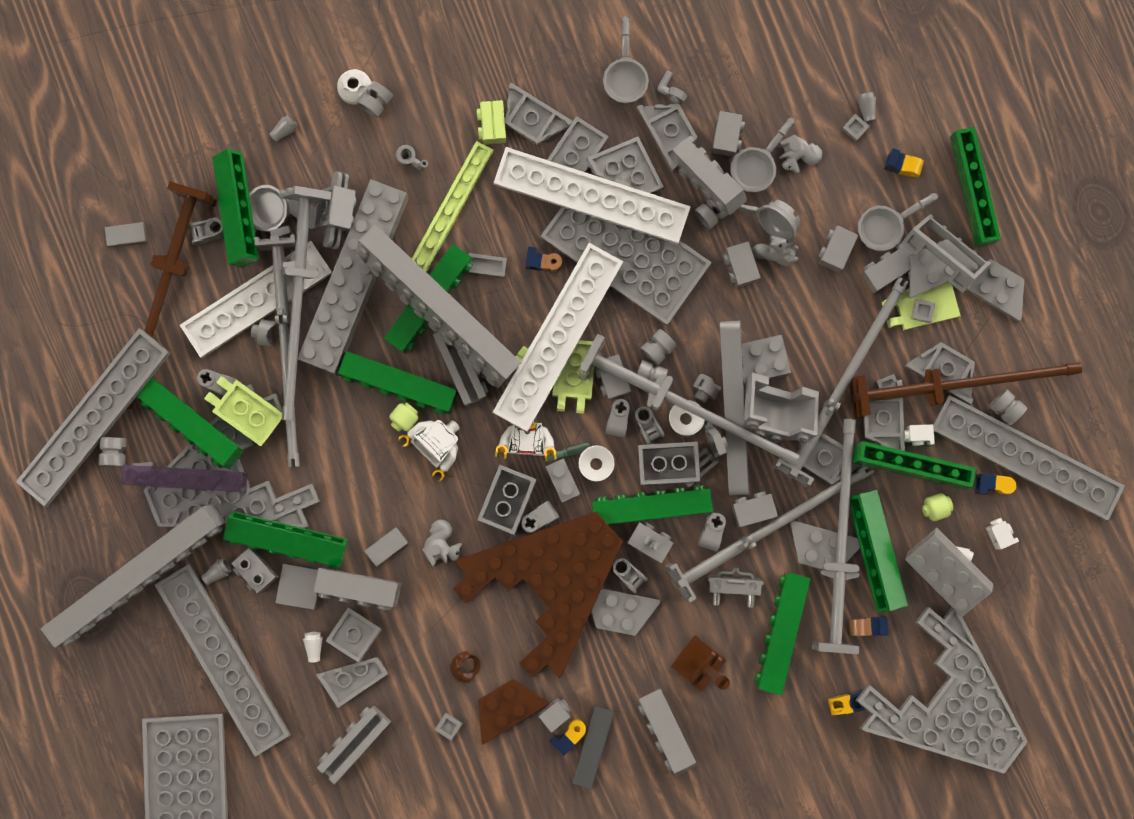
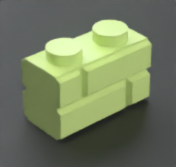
M503 101L481 102L480 109H477V119L481 120L482 127H478L479 139H483L484 145L506 143Z

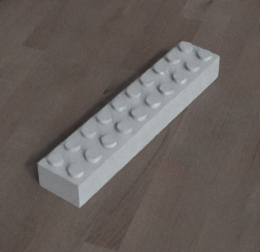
M370 179L353 225L345 240L299 353V361L336 376L338 375L345 352L348 351L377 279L371 272V268L366 263L363 264L357 259L355 251L358 241L374 225L380 228L391 240L393 239L409 200L406 192Z
M376 225L358 241L355 251L357 259L363 264L366 263L376 277H381L391 291H396L400 295L401 301L414 308L415 314L420 318H424L433 331H438L448 345H453L463 359L467 358L477 372H482L489 384L499 388L522 363Z
M212 504L201 507L40 628L54 648L60 645L64 648L68 644H72L80 638L81 634L95 627V623L111 615V611L127 603L128 600L126 598L129 599L132 596H136L144 590L142 586L145 587L148 584H152L160 578L158 574L161 575L164 572H168L176 566L175 561L177 563L191 554V549L194 550L207 542V537L210 538L223 530L222 526L226 524L225 520Z

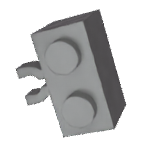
M645 521L643 524L639 522L627 544L657 562L662 563L673 545V542L670 541L672 537L662 531L660 534L653 531L655 527Z

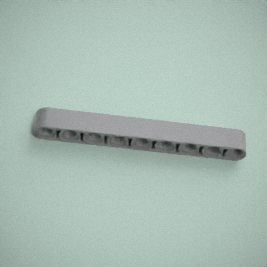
M741 321L720 322L725 419L744 428L745 390ZM726 431V441L729 447L726 449L729 496L749 495L747 441Z

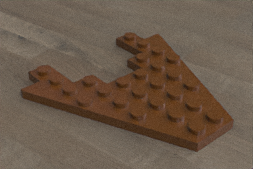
M596 511L457 559L455 562L467 576L453 589L467 603L494 578L508 592L524 579L549 607L535 621L548 637L519 663L531 677H534L542 668L548 665L560 678L564 673L623 540Z

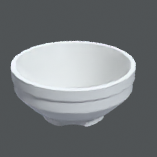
M348 70L338 80V94L346 103L358 105L357 103L363 94H368L367 88L370 86L371 80L360 70ZM351 79L359 81L358 86L354 89L348 87V82Z
M688 400V401H690V402H692V403H694V404L700 406L698 403H696V402H694V401H691V400ZM676 405L670 411V425L680 435H694L704 425V419ZM684 413L689 414L692 418L691 423L688 425L682 424L680 421V416Z
M603 446L588 447L581 453L579 458L580 472L591 481L605 480L614 469L613 455ZM595 458L600 459L602 462V467L599 470H594L590 466V462Z

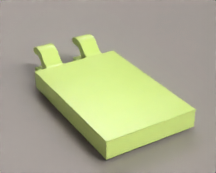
M945 282L912 298H908L909 289L904 290L894 306L897 307L899 317L890 318L887 320L888 328L901 325L904 331L960 317L952 284ZM915 299L935 303L931 323L911 319Z
M579 340L555 382L552 397H558L557 411L565 412L566 398L578 399L576 413L584 414L585 400H591L594 366L586 381L579 378V368L593 341Z
M221 376L216 383L227 390L226 394L220 400L213 393L209 392L204 399L215 406L212 411L259 446H262L281 421L282 412L238 380H235L232 384Z

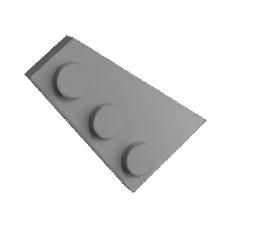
M704 421L703 429L714 458L723 456L727 453L726 449L729 448L726 438H721L720 433L712 423Z
M375 657L316 675L337 708H339L389 673L380 659Z

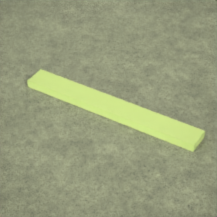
M478 141L474 144L412 257V260L426 273L494 152L493 149Z

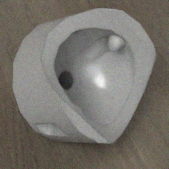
M261 319L259 325H252L251 337L257 338L258 345L275 346V341L272 337V329L276 324L275 321Z
M700 374L692 386L697 391L694 397L703 403H706L708 398L715 400L721 390L720 386L714 384L712 378L704 374Z

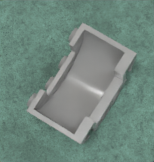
M753 372L747 376L744 407V428L762 438H767L770 442L774 443L781 442V440L808 442L809 438L817 436L819 391L801 387L793 392H788L767 386L769 385V377Z

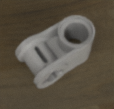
M212 218L194 222L188 226L193 237L192 245H203L224 238L222 221L220 219ZM221 225L220 230L214 233L215 226Z
M208 369L201 370L197 375V381L200 385L221 395H225L227 390L216 383L219 378L223 376L232 384L237 379ZM209 376L212 379L211 381L206 382V380H204V377Z
M618 399L612 404L605 434L625 437L630 410L629 403L626 400ZM622 403L625 410L618 413V409H615V406Z
M642 406L635 411L634 419L647 445L659 437H665L660 424L650 408ZM645 410L649 416L646 421L639 419V411Z
M549 500L535 508L534 511L522 519V529L525 532L534 533L559 518L558 513ZM526 520L535 521L533 529L525 527L527 524Z
M711 513L708 515L698 541V546L715 552L718 551L726 525V519L722 514ZM718 516V520L721 521L720 525L716 524L714 527V523L711 520L716 519Z
M617 558L614 560L612 571L636 594L639 586L649 579L626 559ZM622 561L626 564V570L620 573L617 572L616 565Z

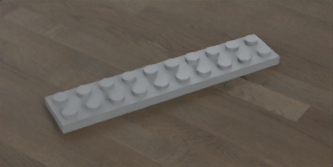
M139 328L16 482L44 507H48L99 444L100 438L108 433L171 353L144 330Z
M947 395L933 422L935 433L1104 521L1109 520L1125 487L1121 483L950 395Z
M186 565L155 584L159 594L254 756L256 757L290 736L291 734L192 565Z

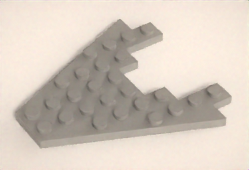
M251 384L246 386L250 390L255 392ZM276 393L263 398L283 412ZM219 416L211 422L214 427L243 450L255 445L254 441ZM195 443L193 445L189 444L143 490L158 527H176L201 507L212 504L226 523L230 513L235 511L307 528L309 525L303 509L320 502L313 484L278 498L275 496L270 481L251 488L239 458L230 469L224 466L219 468L212 462L214 458L210 455L206 457L197 450L199 446Z
M926 607L915 624L945 648L933 664L946 674L948 678L926 707L913 695H909L899 710L873 687L867 685L855 700L870 713L859 729L1005 774L1026 745L1027 740L963 617L951 607L942 619L931 608Z

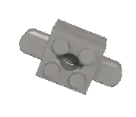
M335 171L332 175L331 186L322 189L323 191L332 192L331 200L316 203L313 229L324 231L323 246L331 247L332 249H338L340 246L341 232L351 229L354 222V217L352 216L353 208L356 205L355 190L347 189L349 175Z

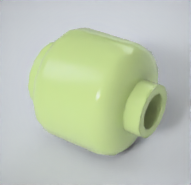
M407 402L405 405L402 403L398 404L389 416L390 420L393 421L391 426L399 432L401 430L409 431L418 421V411Z
M939 493L925 498L922 511L925 517H929L932 521H938L950 517L951 511H953V503L949 496Z

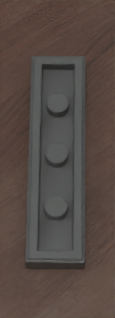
M594 706L572 784L592 790L614 711Z

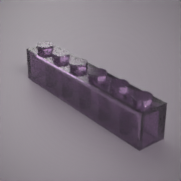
M123 465L121 485L246 493L248 473Z

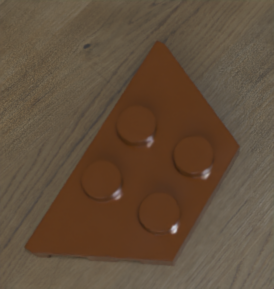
M514 679L480 698L478 704L482 744L487 743L549 704L548 701Z

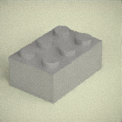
M782 335L742 344L744 385H746L747 376L752 372L767 376L769 380L788 376L791 373Z
M698 442L638 445L640 486L700 482Z
M499 465L477 520L515 535L537 479Z

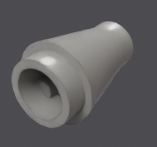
M869 92L858 95L859 100L857 102L864 122L876 120V97H874V93Z
M287 114L285 117L282 116L269 134L278 142L280 139L296 131L295 128L298 127V124Z
M225 558L218 559L201 576L205 584L209 585L229 576L230 572H232V567Z

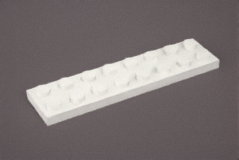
M309 241L307 244L306 262L318 267V277L314 279L304 278L303 293L332 275V271L312 241ZM295 251L284 257L285 262L294 261ZM273 265L180 324V327L201 358H204L250 328L253 324L255 325L261 319L276 311ZM286 276L288 303L292 301L294 277Z

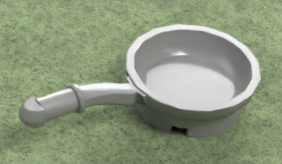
M624 16L621 20L622 58L608 66L604 72L603 84L609 97L618 103L628 104L637 101L644 95L648 88L649 79L643 65L629 58L630 19L628 16Z
M794 118L786 120L766 150L749 147L741 150L734 156L731 162L730 174L744 191L759 192L772 184L776 176V165L770 153L782 138L786 136L790 128L794 126Z
M261 185L249 193L255 232L257 230L270 232L271 230L278 229L288 220L290 215L288 203L290 202L289 199L279 198V189L272 185Z
M931 193L901 214L887 206L869 208L862 214L858 222V234L861 241L866 247L875 251H886L894 248L901 241L904 234L903 219L920 209H924L932 202H936L939 197L938 194Z
M780 200L771 201L768 205L760 208L744 204L738 208L742 212L756 214L759 223L769 235L785 238L788 241L794 240L797 230L801 225L799 216L795 217L793 214L795 210Z

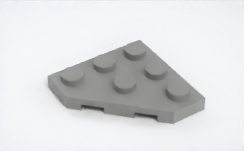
M639 137L592 155L586 160L594 176L650 194L664 188Z

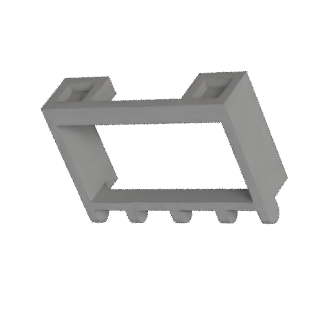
M930 214L910 231L902 244L916 256L924 247L955 271L948 279V282L964 293L987 269L991 262L989 260L986 262L977 254L975 249H970L962 242L960 237H955L946 229L945 225H940L933 219L934 216ZM930 227L942 238L948 239L978 265L979 270L973 274L922 233L923 228Z

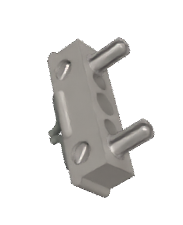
M733 568L731 572L720 571L717 576H707L709 581L708 591L713 593V605H716V596L717 606L720 605V593L748 595L747 606L749 608L754 607L755 595L761 596V588L764 582L760 578H754L751 573L740 572L739 568ZM735 571H736L739 575H746V576H750L751 578H747V577L720 576V575H721V574H733V573H735Z

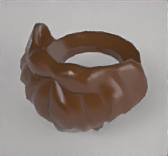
M463 651L452 659L450 671L458 682L470 683V678L474 677L480 670V660L475 655L469 654L468 651ZM468 658L473 659L475 662L474 669L469 673H461L462 663Z

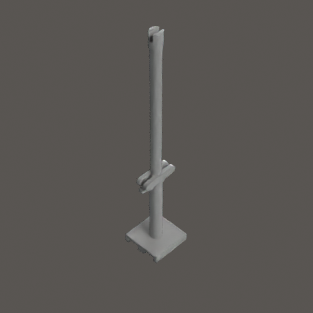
M300 186L279 190V198L299 201L294 261L281 263V267L285 268L280 270L283 276L294 277L285 399L282 412V420L294 421L295 413L294 400L304 278L314 279L318 277V267L306 262L311 203L316 204L331 200L332 192Z
M290 235L288 238L270 236L271 239L254 237L255 246L260 251L272 250L277 312L275 323L279 326L283 393L285 399L289 347L288 325H290L291 318L288 314L286 276H283L280 270L285 268L281 267V263L285 262L284 249H295L296 236ZM294 413V421L286 420L288 467H293L292 459H295V467L300 466Z
M898 277L889 297L831 397L823 403V409L818 416L817 436L809 438L808 442L802 443L797 452L799 458L795 465L779 458L770 467L773 470L781 471L790 480L798 481L802 487L811 486L814 478L801 471L803 465L833 413L839 409L841 405L839 403L840 399L900 295L903 294L909 284L906 280L900 286L903 279L901 277Z
M597 334L579 368V378L586 381L593 366H596L648 392L647 407L649 408L652 406V409L658 410L663 400H666L782 458V460L792 465L796 464L799 458L798 454L784 449L668 391L673 381L671 376L663 373L655 382H652L600 356L604 347L605 337Z
M845 419L836 563L825 562L822 564L823 570H821L822 575L834 579L830 643L812 641V649L823 652L859 655V646L842 644L845 581L859 577V573H857L859 566L846 564L853 440L856 420Z
M860 467L851 474V485L874 473V470L866 472L865 470L869 467ZM841 480L754 533L740 537L737 542L683 574L677 563H669L664 566V570L668 571L673 579L671 581L675 588H678L683 596L681 598L682 601L692 602L697 599L689 586L690 583L743 551L752 549L756 546V542L840 493Z

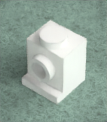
M933 424L909 425L905 427V442H912V446H922L924 442H926V446L935 444Z
M1001 518L991 521V526L986 527L995 549H1003L1019 542L1018 538H1013L1011 526L1006 521H1002Z

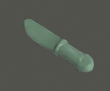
M584 443L556 451L557 459L581 454L590 445L589 443ZM548 456L547 460L554 461V456Z

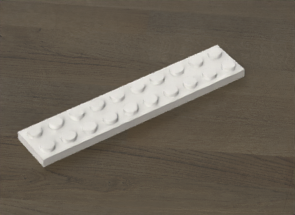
M508 147L505 148L494 180V185L675 244L679 243L690 210V206Z
M590 243L587 245L521 361L522 363L517 368L493 410L494 414L528 432L622 266L623 261Z

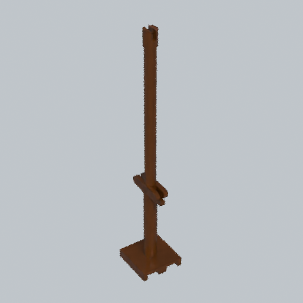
M169 181L167 189L185 199L167 255H153V260L151 261L152 267L163 271L144 330L152 338L172 274L185 277L188 273L187 270H189V266L178 258L196 201L215 207L217 200L207 192ZM133 400L132 403L128 406L127 409H132L134 400Z
M1070 363L1062 366L941 381L938 369H926L924 383L867 390L865 375L852 378L849 384L854 419L870 415L869 402L925 394L930 405L936 406L944 402L943 391L1082 373L1081 363Z
M695 635L670 666L701 692L710 681L714 682L721 690L727 689L730 685V680L718 672L726 660Z

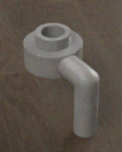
M666 70L657 91L667 95L669 101L673 104H683L687 94L678 88L667 87L673 73Z
M409 145L400 146L395 153V158L401 165L411 164L420 171L428 166L427 160L420 162L415 158V151ZM406 153L408 158L403 159L401 154Z

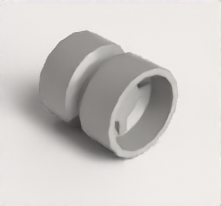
M372 81L367 88L368 94H363L357 104L368 114L378 118L384 110L383 105L389 103L393 94L378 82Z
M707 199V204L703 203L694 210L698 220L709 230L718 223V219H723L728 215L725 211L721 212L712 199L710 201Z
M659 329L652 336V341H647L640 350L652 363L658 366L666 358L665 354H670L677 345L668 334Z
M642 360L637 374L655 382L663 373L667 374L668 369L660 366L654 368L653 363Z
M1008 389L1003 390L989 405V408L996 414H1001V419L1009 426L1014 424L1027 410V407L1020 400L1015 401V396Z
M114 437L100 438L99 449L102 450V453L99 454V466L125 467L126 455L123 454V451L126 450L127 439Z

